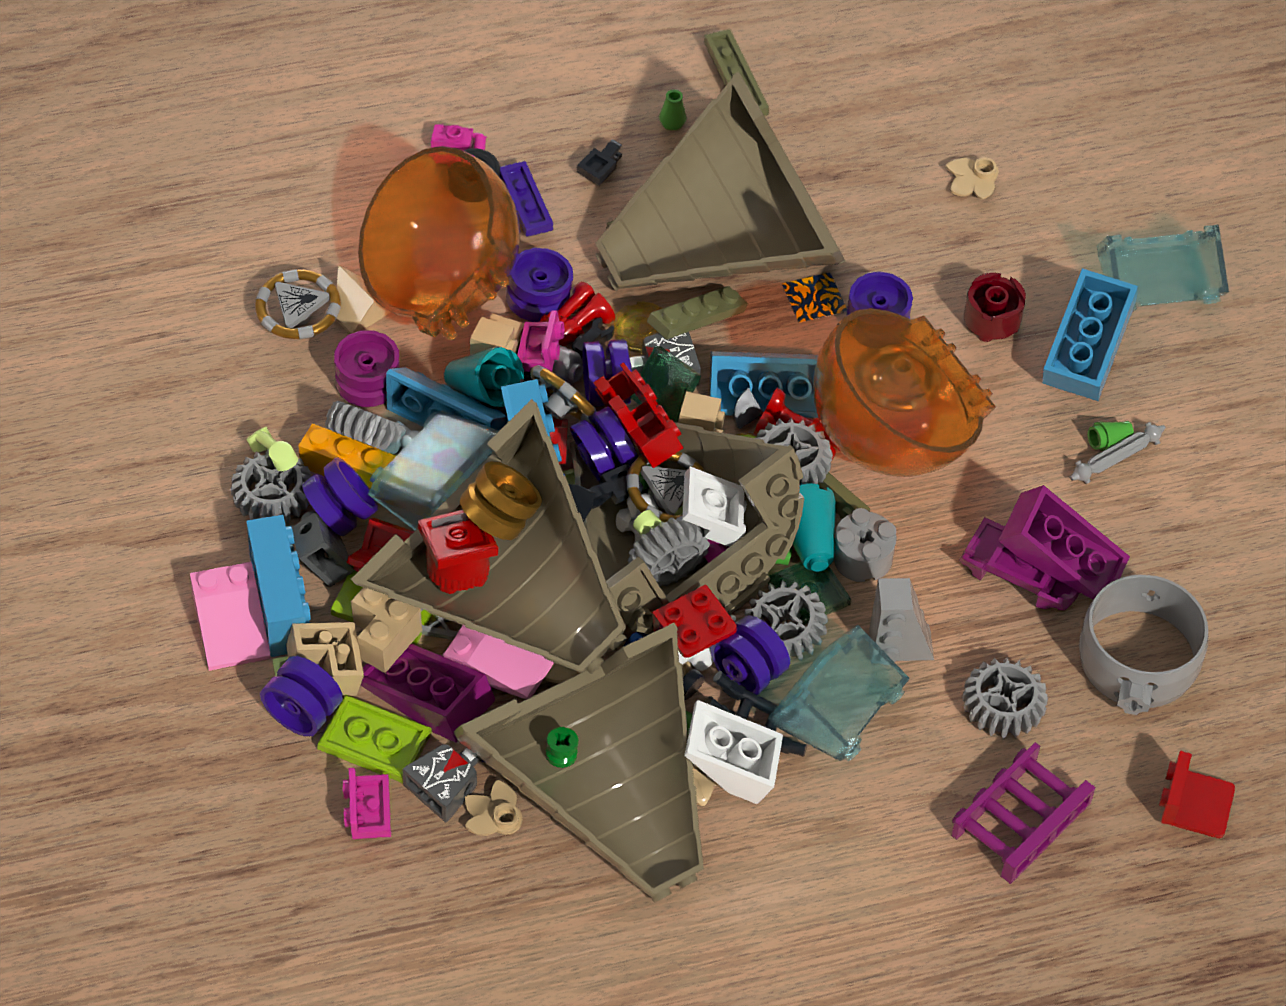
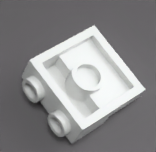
M690 466L684 474L682 520L703 527L704 538L728 547L732 546L744 536L746 531L744 513L747 502L744 501L742 486Z

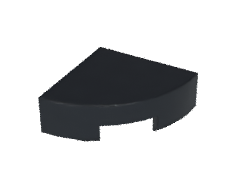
M749 388L744 389L739 394L734 406L733 419L737 429L744 427L763 414Z

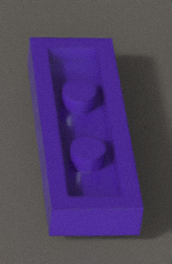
M526 161L500 167L501 182L525 236L529 237L552 231L553 221Z

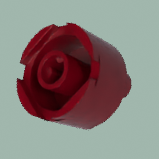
M996 272L982 274L974 279L967 293L964 320L968 328L977 335L979 340L989 342L991 340L1004 339L1019 331L1026 299L1023 286L1016 279L1010 277L1009 280L1001 277V273Z

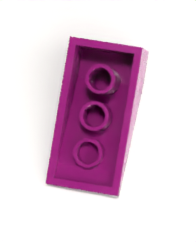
M1044 485L1020 494L999 538V542L1021 560L1092 600L1095 599L1105 586L1121 578L1130 558L1128 554Z
M413 644L408 646L386 673L368 663L363 667L364 676L360 686L417 723L432 728L433 733L456 743L458 740L454 731L461 725L481 716L496 700L486 674Z

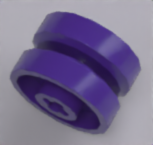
M532 248L516 255L510 265L509 281L507 282L506 302L511 311L522 319L530 322H540L543 315H548L551 310H559L570 298V290L573 283L572 266L564 256L548 248Z
M872 272L857 278L850 289L845 320L850 334L863 344L874 347L900 341L907 333L913 302L910 287L903 279L891 273Z
M625 339L610 340L606 348V359L603 347L599 341L583 342L582 366L584 368L585 398L593 407L604 406L595 390L596 386L593 382L602 376L609 380L623 370L620 366L623 362L632 372ZM631 396L624 400L626 405L631 403Z
M609 406L594 414L593 421L596 430L586 420H582L570 427L571 434L582 459L600 484H602L600 481L601 475L615 469L614 462L618 467L626 463L631 466L638 458L628 434Z
M339 457L333 459L324 467V476L315 474L302 484L305 496L313 509L335 533L342 537L357 527L356 517L365 520L379 510L374 495L363 479L348 463Z
M746 615L736 622L737 632L711 646L710 652L718 671H722L731 680L734 679L738 684L744 686L745 689L758 695L769 686L770 680L778 678L788 670L790 657L781 638L766 622L758 617Z
M290 656L277 671V676L272 677L260 691V699L271 716L285 728L305 737L314 736L326 722V716H330L343 701L342 691L330 674L319 665L300 656Z

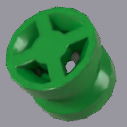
M557 727L551 730L546 742L545 755L547 761L559 768L573 765L578 754V735L575 731L566 727Z

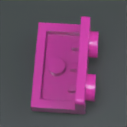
M551 310L549 322H525L517 354L522 362L524 372H530L531 368L537 365L543 366L552 372L554 361L559 360V339L564 338L565 328L564 322L559 321L557 310Z
M349 768V779L343 780L344 799H350V807L344 808L345 827H351L352 839L391 837L389 775L356 776L355 768Z

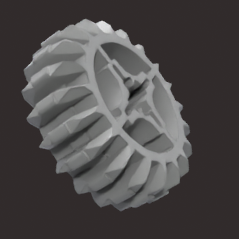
M341 401L333 402L331 409L328 410L325 422L328 430L390 454L398 453L400 446L402 447L400 443L401 438L406 433V429L402 425Z
M790 418L788 423H784L779 419L776 422V426L768 423L765 430L760 429L756 439H762L765 443L782 446L790 445L794 448L803 473V478L799 480L800 485L823 483L826 474L831 469L833 454L830 449V441L825 439L824 431L816 432L815 424L807 427L805 426L804 419L799 424L794 423L792 418Z
M267 449L265 455H260L256 451L254 459L245 457L244 465H237L236 473L233 474L231 479V495L233 496L236 508H240L242 516L249 515V518L253 520L283 515L284 520L289 523L291 515L299 518L301 510H307L309 503L302 484L311 478L308 466H304L302 458L298 459L297 464L291 469L277 471ZM256 482L255 489L250 492V486ZM294 483L296 486L289 493L287 491L289 489V485Z
M683 516L678 517L676 520L672 517L665 523L660 522L655 528L650 527V531L642 534L641 540L636 541L633 544L634 548L629 552L628 562H632L639 556L645 562L659 586L665 585L667 587L671 582L677 583L680 578L687 577L690 571L696 570L697 564L704 561L703 557L708 553L707 549L710 544L708 539L704 538V529L682 520Z
M782 580L780 588L775 589V586L770 584L768 593L759 590L758 596L760 600H750L752 608L745 609V616H755L762 621L765 618L769 619L770 624H772L771 628L781 638L789 653L790 662L792 660L791 656L795 655L802 661V652L806 651L813 655L814 649L812 644L821 646L822 639L820 636L827 633L825 624L828 622V617L824 613L826 608L824 603L819 602V595L816 592L810 594L811 591L807 585L799 590L798 583L794 581L791 587L788 588L786 582ZM803 608L810 614L807 627L800 620V612Z
M994 657L990 665L983 661L979 669L974 668L970 677L965 681V690L962 695L965 702L964 709L965 712L970 713V722L979 721V730L987 727L989 728L990 736L996 731L1001 732L1003 739L1007 736V733H1011L1017 738L1020 730L1028 734L1031 731V727H1037L1041 718L1045 715V706L1048 702L1046 684L1040 683V674H1031V665L1022 668L1020 659L1015 664H1011L1008 657L1004 659L1003 663H999ZM994 684V688L988 689V692L981 693L983 689ZM1029 702V705L1020 711H1016V708L1022 707L1023 703Z

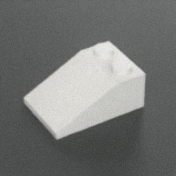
M697 700L694 704L685 757L728 793L758 804L774 788L783 734Z

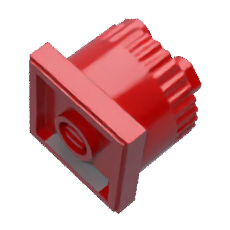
M463 510L418 520V530L426 544L427 574H429L432 582L439 586V590L453 594L457 590L462 591L473 589L474 587H482L487 581V575H489L490 557L498 555V546L493 536L479 528Z

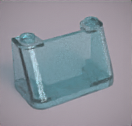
M1219 225L1204 226V233L1203 231L1193 232V230H1189L1184 234L1140 239L1125 237L1123 240L1121 235L1107 236L1096 246L1103 275L1138 286L1137 299L1132 312L1136 311L1137 307L1188 301L1203 300L1204 304L1220 302V297L1229 293Z
M444 410L439 413L434 411L424 423L425 427L385 468L380 466L370 478L373 484L368 495L416 531L418 529V520L429 518L493 454L487 443L499 432L498 430Z
M856 625L817 656L768 719L777 728L838 761L843 759L850 761L862 749L859 746L862 738L859 736L881 706L887 702L893 705L904 695L905 691L902 688L910 678L859 625Z

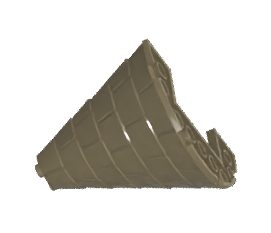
M739 71L733 74V77L716 99H712L669 157H664L645 184L640 186L621 213L597 240L596 245L599 252L595 254L601 266L609 268L611 274L607 278L615 291L624 288L657 285V283L730 277L736 274L765 273L771 270L808 268V266L838 265L846 261Z
M531 399L487 443L493 454L430 516L434 517L463 510L460 504L461 495L471 483L476 482L475 479L478 472L485 463L490 461L501 462L514 468L535 486L542 499L541 506L531 518L526 520L525 527L517 538L502 540L493 536L498 546V555L490 557V571L485 584L482 587H474L473 589L457 590L453 594L440 591L439 586L432 582L429 574H427L426 544L418 529L405 542L395 534L351 580L358 586L386 594L389 598L427 610L430 614L465 625L466 628L504 640V643L544 656L545 659L580 673L587 670L592 674L603 664L604 660L601 657L609 649L614 652L626 641L627 637L623 634L626 627L612 592L608 589L597 554L593 551L581 514L577 511L566 476L562 473L551 438L547 435L538 405Z
M675 423L682 434L677 437L683 446V449L679 452L695 459L707 473L742 486L744 501L747 502L744 513L746 531L741 539L708 563L706 558L703 557L704 561L696 565V570L690 571L687 577L680 578L677 583L671 582L667 587L665 585H658L649 568L639 556L632 562H628L629 552L634 548L635 534L633 531L621 532L616 526L617 513L620 509L628 508L627 500L615 505L612 498H609L599 507L591 509L584 521V525L593 551L597 554L608 589L612 592L624 624H627L633 631L651 634L654 632L653 611L707 584L730 615L745 605L768 583L771 578L767 573L774 566L777 559L784 560L797 534L802 517L804 497L799 493V480L803 478V473L793 447L790 445L782 446L765 443L762 439L706 431L700 426ZM575 441L571 442L570 449L575 485L586 489L600 485L582 459ZM632 442V444H633V446H634V448H635V450H636V453H637V455H638V457H639V456L641 455V452L637 449V447H636V446L634 445V443ZM665 460L658 465L660 468L688 470L677 462ZM658 507V510L667 514L665 509Z
M675 623L622 647L607 658L592 674L585 671L519 704L516 699L461 725L454 731L457 740L485 760L487 765L516 785L519 791L585 841L588 847L617 867L621 874L648 896L652 897L654 903L672 894L669 887L678 883L681 889L697 881L698 879L695 874L704 869L693 764L685 757L688 734L682 663L679 662L678 628ZM557 727L572 729L579 739L577 759L573 765L565 768L551 765L545 755L547 736L551 730Z

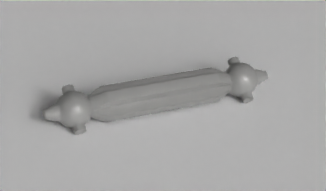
M1150 422L1146 423L1144 432H1136L1089 459L1087 464L1081 463L1080 460L1075 462L1076 467L1070 479L1072 481H1084L1085 484L1091 482L1090 477L1092 473L1103 472L1144 449L1149 442H1154L1155 445L1160 444L1159 439L1166 427L1164 425H1152Z

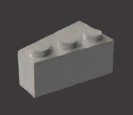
M910 578L878 579L869 628L872 661L893 663L896 661L934 660L931 630L929 624L925 621L924 612L919 606L918 597Z

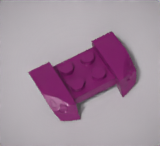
M984 517L959 559L963 566H967L972 571V575L980 581L986 572H990L1037 594L1036 607L1066 610L1070 607L1080 592L1017 557L999 542L1005 526Z

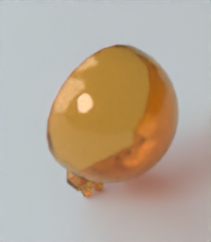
M446 146L424 149L407 157L391 170L377 188L366 209L359 237L358 257L360 273L366 289L375 301L398 316L413 319L420 332L434 338L442 332L444 337L454 340L457 337V333L451 321L454 320L459 326L466 328L470 324L467 314L481 308L489 300H494L497 297L498 291L510 284L508 277L514 268L519 251L520 225L517 208L509 189L488 164L466 151Z
M873 308L856 310L845 316L834 327L820 349L816 360L813 377V397L816 413L823 430L836 448L848 459L867 470L881 475L913 477L932 473L946 467L974 445L982 431L983 420L996 408L990 399L993 394L990 389L983 390L980 387L979 383L982 379L979 375H971L954 354L957 347L953 342L947 344L943 340L946 333L942 328L936 330L925 315L911 320L886 310Z

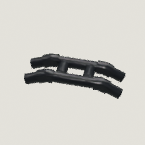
M722 671L714 675L713 681L723 688L727 695L737 701L741 700L737 712L728 709L724 704L721 705L711 696L706 698L704 703L746 720L753 706L769 714L764 727L773 731L777 730L779 722L790 727H800L814 731L817 719L803 716L802 713L794 712L788 708L785 709L745 689L744 686L738 684L734 679L731 680ZM787 737L782 738L780 752L805 756L807 744L792 741L791 738Z

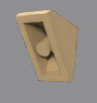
M338 265L336 288L341 299V309L336 321L349 334L363 331L398 308V304L380 286Z

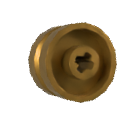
M487 462L478 472L475 479L476 482L471 483L461 495L460 504L469 519L479 528L499 539L513 540L517 538L525 527L526 520L531 518L541 506L542 499L539 491L523 474L501 462Z

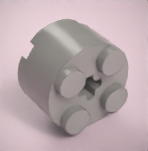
M864 508L855 509L853 513L844 517L836 528L834 538V561L837 570L844 577L856 582H865V579L871 578L877 580L885 576L892 566L897 539L895 525L883 516L869 512Z

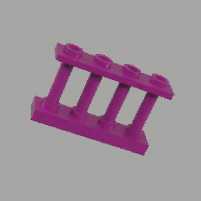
M1036 742L1028 750L1026 748L1021 749L1015 756L1013 764L1008 769L1002 768L994 777L993 784L988 789L985 787L980 789L973 798V803L967 809L961 808L952 819L954 826L951 836L957 840L967 830L1002 858V863H1004L1001 877L1009 884L1091 804L1096 788L1087 780L1078 788L1075 786L1069 787L1037 762L1041 746ZM1028 770L1063 797V803L1058 808L1055 806L1049 807L1017 782V780ZM1008 790L1043 817V823L1038 828L1034 826L1030 828L997 802V800ZM988 810L1023 838V843L1017 849L1015 847L1010 848L980 825L977 820Z

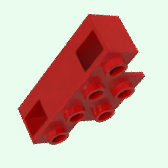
M623 362L620 364L623 369L621 372L609 380L602 376L593 382L596 386L595 390L605 407L609 406L615 413L630 440L651 467L655 468L683 449L682 444L677 438L682 434L674 421L670 420L662 406L658 405L656 402L657 396L651 387L645 383L636 369L631 372ZM635 393L642 404L630 411L624 400Z

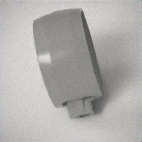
M1132 575L1117 579L1105 586L1097 594L1086 612L1079 639L1080 660L1084 673L1099 692L1117 702V706L1121 707L1125 713L1138 715L1141 712H1148L1149 708L1169 704L1180 698L1190 688L1200 673L1209 639L1205 613L1199 602L1190 592L1168 579L1152 575ZM1149 591H1155L1153 596L1147 595ZM1137 611L1153 614L1174 625L1184 635L1192 649L1194 658L1183 666L1170 671L1146 672L1125 666L1111 657L1100 645L1093 627L1099 621L1116 613ZM1121 677H1126L1129 680H1123Z

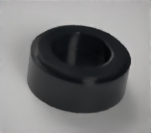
M697 669L689 671L683 677L684 700L691 698L705 680V676Z

